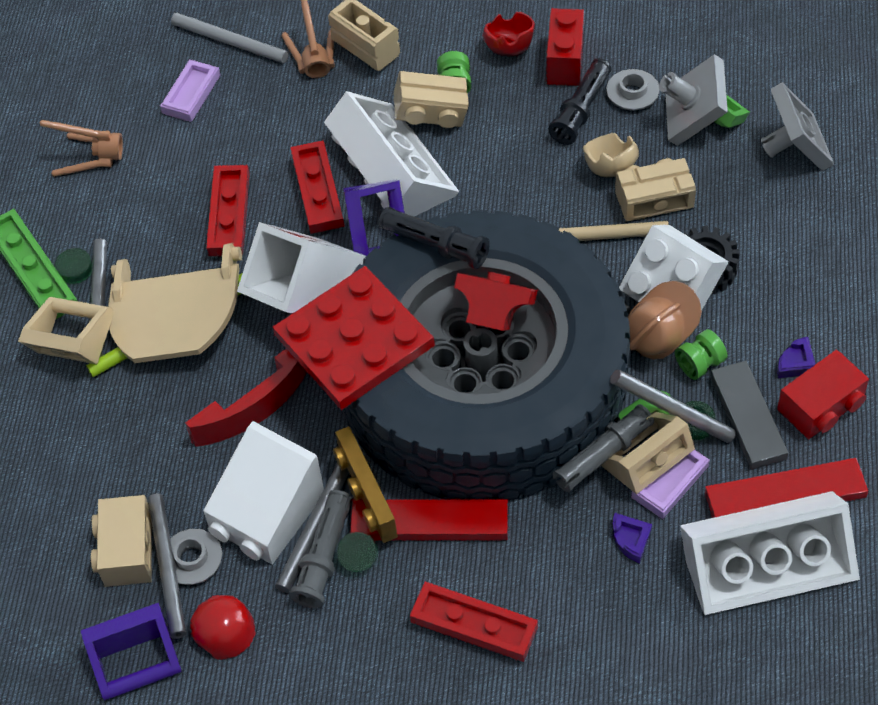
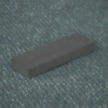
M747 361L711 370L710 378L731 426L735 430V435L750 468L755 469L787 460L789 452Z

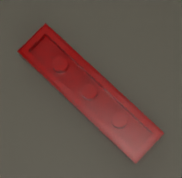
M857 458L705 486V496L712 518L831 491L844 501L866 498L868 494V488Z
M508 499L386 500L396 523L398 537L393 540H508ZM353 500L351 539L382 540L378 531L370 532L362 510L367 508L363 500Z

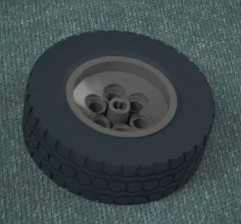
M488 210L470 211V214H464V211L446 214V217L443 218L436 216L424 220L443 228L453 225L461 228L462 233L476 238L479 236L487 237L490 241L489 252L485 262L477 270L469 267L468 262L455 257L451 259L442 257L436 248L401 235H392L380 244L379 249L375 248L363 259V265L359 264L353 273L366 266L434 337L435 346L342 409L347 424L356 440L363 447L366 454L376 464L379 463L381 469L392 477L396 478L398 476L402 483L416 490L420 487L423 493L439 498L445 495L447 499L498 498L511 500L517 499L520 494H524L525 497L542 491L546 485L550 488L557 484L556 481L561 478L554 479L553 472L561 468L601 436L609 423H616L625 400L626 391L610 382L612 373L617 369L628 374L630 353L628 313L621 290L614 276H611L610 270L601 259L597 260V255L584 243L580 245L579 239L565 230L560 232L559 227L545 221L537 222V218L522 214L513 216L512 212L495 211V213H489ZM488 272L511 276L509 284L538 290L535 305L520 307L512 318L510 330L502 331L467 323L469 303L464 293L454 288L457 273L487 278ZM507 387L508 389H502V390H501V389H497V388ZM469 390V391H471V392H469V393H463V392H461V391Z

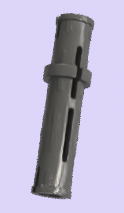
M638 404L617 423H609L601 436L561 468L553 472L554 479L561 478L556 481L558 486L565 492H570L577 484L619 450H627L635 437L654 424L653 417L645 419L651 415L650 411L643 405Z

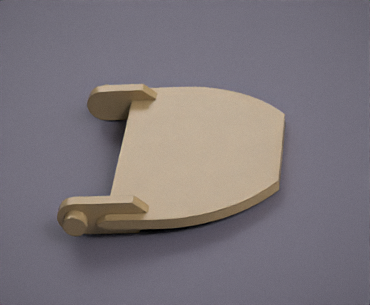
M232 243L224 244L221 268L130 281L131 269L127 259L118 260L116 265H112L111 274L114 282L111 284L108 307L113 309L114 314L109 330L121 352L134 363L198 355L205 351L223 332L233 314L238 293L239 264H237V261L242 260L241 248L234 247Z

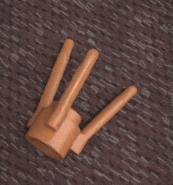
M301 0L309 45L304 48L302 57L286 32L282 33V38L297 62L299 73H305L311 78H320L327 75L330 69L335 67L333 60L334 40H332L331 31L329 30L326 49L316 43L308 1Z
M46 120L39 122L42 127L69 132L66 135L68 139L91 142L93 156H99L98 160L53 170L51 174L54 177L97 167H112V160L122 159L123 138L121 133L97 131Z

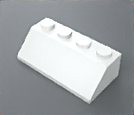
M346 91L324 123L331 131L332 139L348 154V161L362 173L365 178V184L400 180L404 212L413 217L455 197L459 193V190L405 121L395 120V107L391 103ZM387 191L376 193L382 201L381 206L384 209L389 207Z
M832 491L680 525L686 564L705 615L860 580L849 505Z

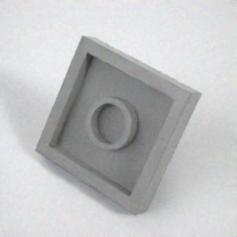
M715 54L681 78L675 73L669 72L668 76L664 75L660 81L659 90L666 94L668 141L677 146L728 112L724 60Z
M783 82L770 89L785 126L761 138L767 154L773 158L776 154L794 144L820 170L824 171L834 165L813 112Z

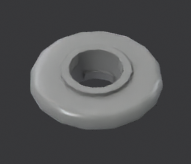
M629 69L614 74L608 81L606 91L608 98L614 105L625 110L635 111L645 109L655 102L659 95V84L651 74L643 70ZM635 85L640 87V89L629 90L625 87Z
M187 529L178 532L170 538L179 584L195 585L204 582L213 576L221 565V545L211 533L203 529ZM193 548L202 551L199 558L195 561L184 562L180 560L182 554Z

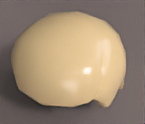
M616 133L597 137L587 142L582 148L590 170L602 177H616V172L626 170L631 165H634L639 157L638 147L632 137L627 136V142H623Z

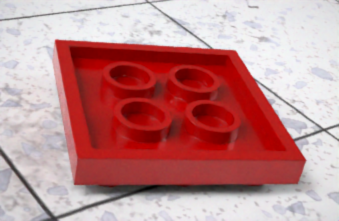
M366 266L273 326L274 334L341 410L435 346L434 337Z

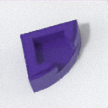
M809 337L793 341L791 346L783 352L778 362V379L800 376L815 365Z
M614 513L612 531L617 547L627 558L640 564L652 531V524Z

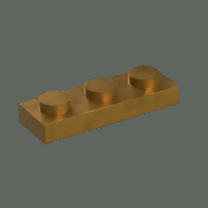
M348 426L336 431L338 447L333 449L335 459L341 470L347 468L352 477L347 479L354 499L356 501L362 499L367 508L362 510L370 532L377 530L383 543L397 538L395 518L350 427Z

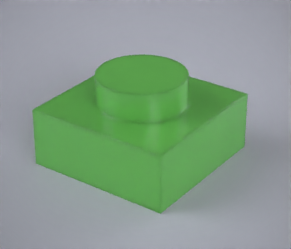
M726 94L728 112L714 122L720 126L730 128L744 123L750 111Z

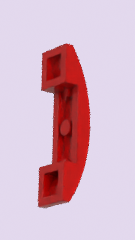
M287 349L283 350L274 357L277 371L225 410L214 401L185 422L191 442L195 447L221 442L245 432L252 421L259 424L290 398L302 382L307 371Z

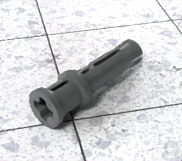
M331 490L329 492L309 554L304 555L300 560L299 567L302 570L296 586L290 589L289 597L302 606L321 608L324 604L323 592L328 578H331L335 571L334 563L332 562L333 555L338 545L347 513L353 502V498L349 497V494L344 491Z

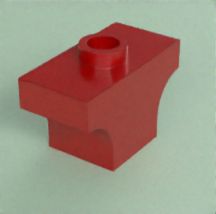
M488 272L487 278L457 273L454 288L463 292L468 300L467 323L502 331L510 330L512 318L520 307L535 305L538 290L509 284L511 276Z

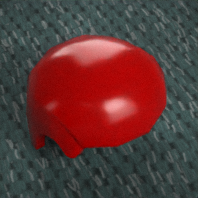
M515 12L509 20L503 19L501 14H498L491 23L485 25L482 37L492 52L501 56H518L529 48L534 35L535 22L530 16L522 12Z
M231 595L211 596L198 605L190 619L191 636L196 644L210 653L213 658L219 660L238 656L250 646L256 634L254 619L243 602Z

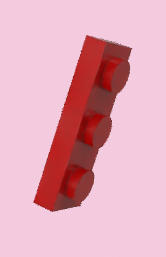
M324 140L290 147L310 234L345 227Z
M248 165L214 166L206 246L208 256H222L223 245L232 243L234 247H240L242 256L244 254L250 177Z
M426 581L410 614V622L522 662L525 661L538 628V620Z

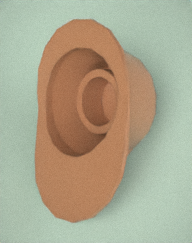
M677 281L663 282L654 287L632 309L628 316L630 324V350H636L642 356L651 359H662L673 353L694 332L700 322L701 305L694 290L685 283Z

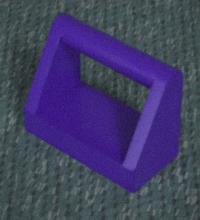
M400 180L343 188L354 252L367 256L375 248H380V246L368 248L360 197L387 191L389 207L405 213Z
M159 603L80 630L104 701L182 673ZM159 637L162 638L169 660L115 680L107 681L101 658Z

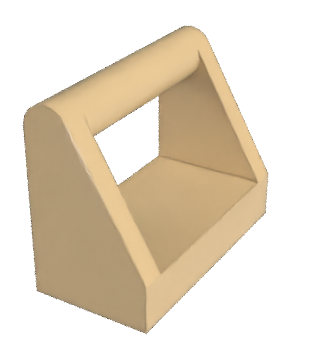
M49 297L23 327L18 342L39 354L98 364L113 318V309L101 305ZM58 313L92 318L77 338L51 333Z
M659 412L652 413L646 419L653 417L654 424L635 437L627 450H619L601 466L637 495L695 450L688 424L678 416ZM656 429L659 430L649 439H647L645 442L639 445L636 449L630 452L628 455L622 457V455H624L626 452H628L630 449L636 446L639 442H641L643 439H645L647 436L653 433Z

